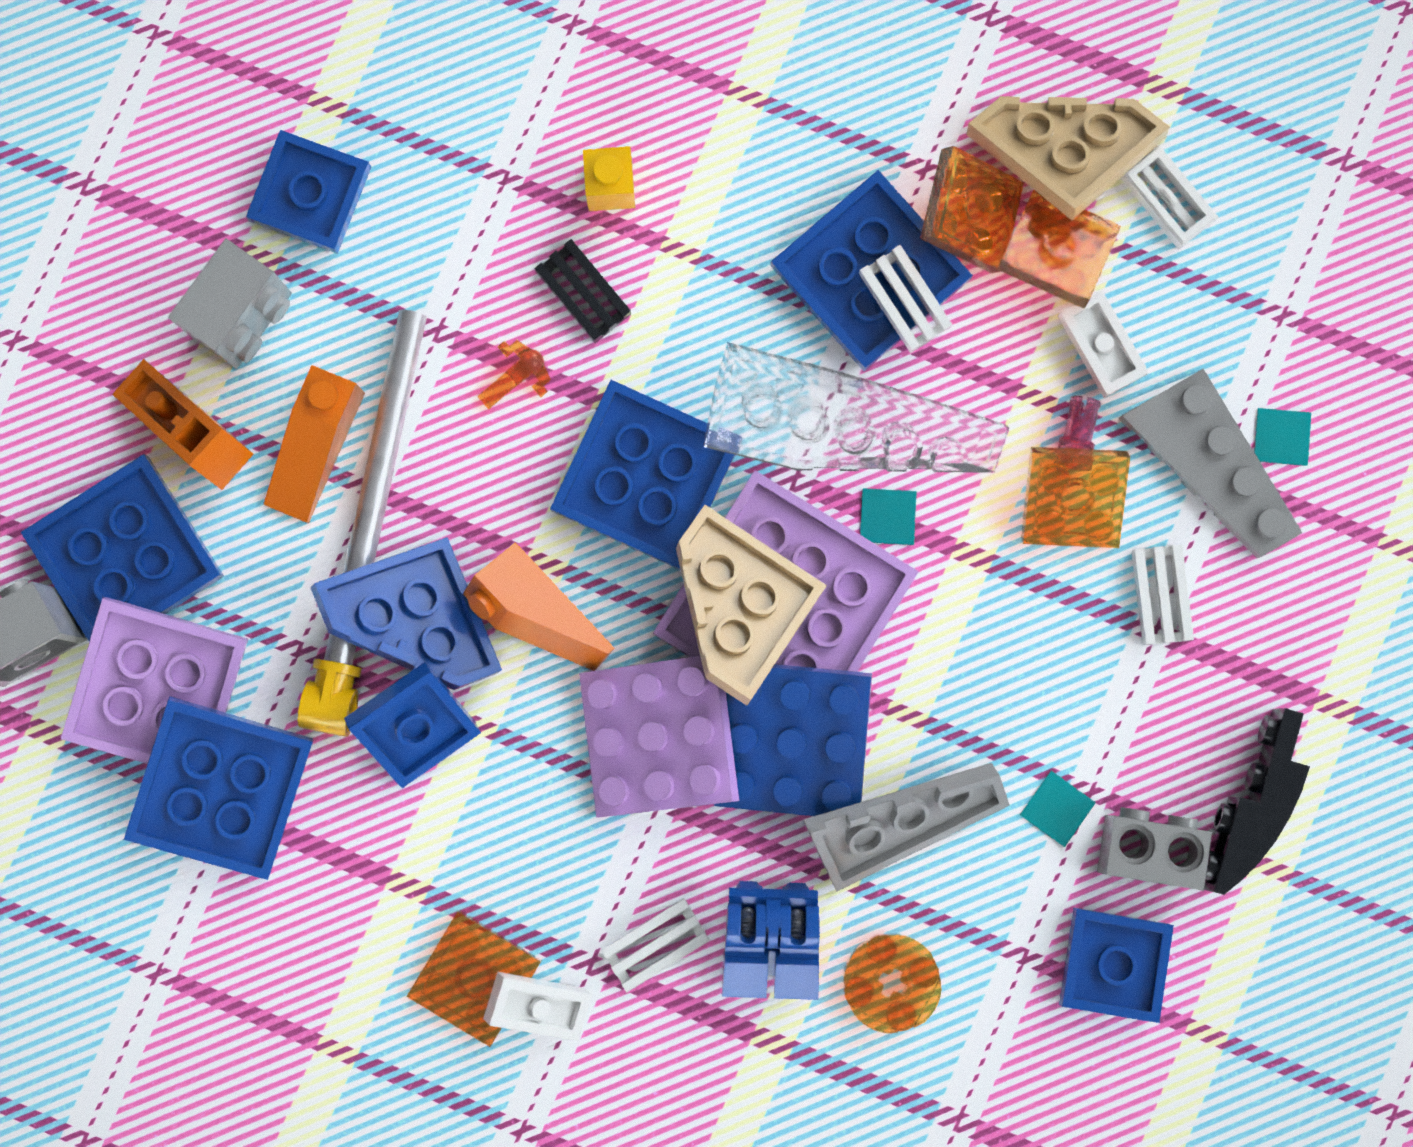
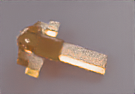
M517 339L511 345L504 340L497 346L506 358L515 352L520 359L477 397L490 409L532 373L538 379L532 385V388L540 397L544 396L548 392L544 385L551 378L544 365L542 354L535 349L529 348Z

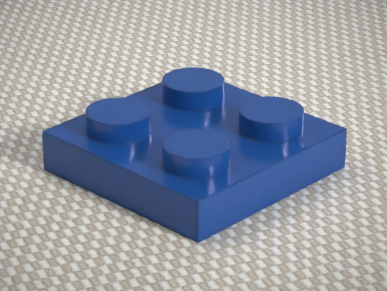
M280 130L246 218L251 223L338 254L372 167L366 160Z
M426 662L416 667L344 718L351 733L401 788L410 784L481 734L476 721Z
M1073 908L1059 1005L1066 1008L1160 1023L1174 925Z

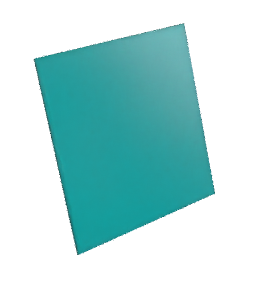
M1258 408L1255 454L1259 461L1308 466L1312 413Z
M862 488L860 535L873 543L914 545L917 491Z
M1051 770L1020 816L1065 847L1096 802Z

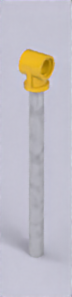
M399 310L343 573L375 562L427 319L426 315L419 312ZM329 634L324 660H313L312 668L317 669L315 681H307L301 695L297 718L299 728L344 737L350 735L351 731L348 729L344 718L358 708V690L352 689L354 678H360L362 670L360 667L352 666L356 645Z

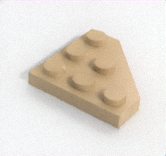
M1000 96L968 123L966 135L1068 218L1073 220L1165 140L1170 126L1134 98H1115L1114 104H1087V98L1048 97L1047 103L1020 102V97Z
M704 505L679 540L676 552L705 678L747 706L827 585L707 505Z

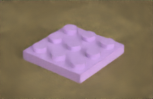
M104 597L101 601L61 740L148 764L170 696L225 713L227 712L248 638Z
M700 656L579 673L596 818L739 801L726 692L705 678Z

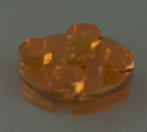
M881 933L871 936L854 949L843 971V992L852 1012L864 1025L881 1033H898V1031H906L923 1024L933 1014L941 997L942 987L939 968L931 952L920 942L904 934ZM894 969L901 971L899 980L905 984L904 990L901 993L893 990L889 996L882 994L884 985L878 981L881 974L890 975Z

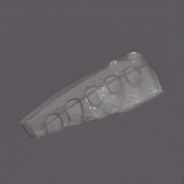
M727 342L714 386L703 445L714 450L797 471H813V468H839V471L886 469L887 472H907V469H932L933 472L995 473L1010 427L966 410L865 378Z

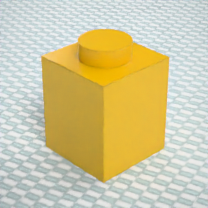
M631 146L583 149L585 192L589 212L636 208Z

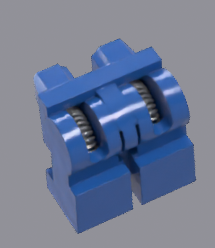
M739 881L736 888L729 887L722 966V997L767 998L768 976H773L774 999L819 1000L820 917L818 890H809L806 883L790 882L782 887V889H763L757 881Z

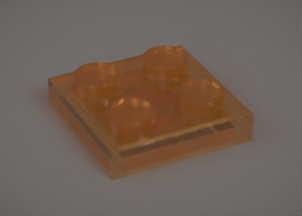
M954 145L942 148L920 239L987 272L996 273L1004 271L1024 182Z
M1033 189L997 270L1085 309L1121 225L1085 209L1071 220Z
M1030 447L1021 533L1023 544L1119 548L1130 465L1128 451Z
M459 910L406 997L491 1047L502 1028L489 1026L483 1018L497 972L532 978L542 959Z

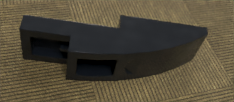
M1287 708L1272 709L1271 715H1266L1263 718L1258 732V743L1263 744L1258 763L1253 762L1250 765L1245 780V789L1250 791L1248 799L1228 796L1227 803H1221L1216 812L1213 829L1215 832H1218L1214 851H1209L1204 890L1225 895L1261 862L1289 821L1302 793L1310 769L1308 765L1291 761L1304 713Z

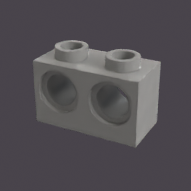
M1124 807L1120 808L1119 816L1105 815L1097 868L1098 873L1204 891L1212 832L1198 830L1197 819L1169 815L1168 824L1149 822L1150 812ZM1133 829L1140 836L1141 847L1137 854L1132 857H1126L1120 849V839L1126 831ZM1181 837L1188 844L1189 855L1183 863L1175 865L1169 858L1168 850L1170 844L1175 839Z

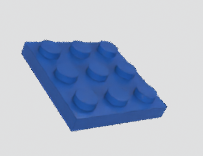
M879 170L872 174L770 263L772 269L863 371H866L895 346L901 338L860 277V269L867 265L870 266L876 259L883 255L886 256L892 252V249L901 245L940 306L973 277L968 269ZM895 262L891 266L924 317L927 318L930 315ZM879 272L875 275L912 331L917 325L883 273Z
M611 379L550 510L681 571L676 546L703 506L707 505L711 508L742 439Z
M145 454L21 532L88 641H90L101 601L104 597L166 614L224 577V574L153 462Z
M775 664L747 706L726 692L739 801L714 804V806L817 816L862 802L872 673Z
M170 696L123 840L268 880L309 756L313 738Z

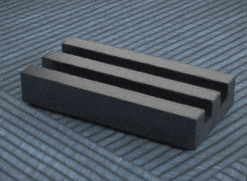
M572 239L568 240L561 250L552 253L549 256L550 259L545 263L541 262L534 268L538 276L595 344L632 314L628 306ZM570 256L617 311L612 317L566 263L565 260ZM555 268L560 270L603 322L600 327L596 329L550 272Z

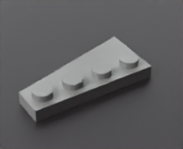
M1204 368L1118 418L1129 430L1132 429L1148 445L1147 448L1160 461H1164L1182 479L1181 483L1194 496L1198 495L1214 511L1213 515L1256 558L1266 555L1303 533Z
M991 762L807 818L803 821L836 892L1010 806L1001 777Z

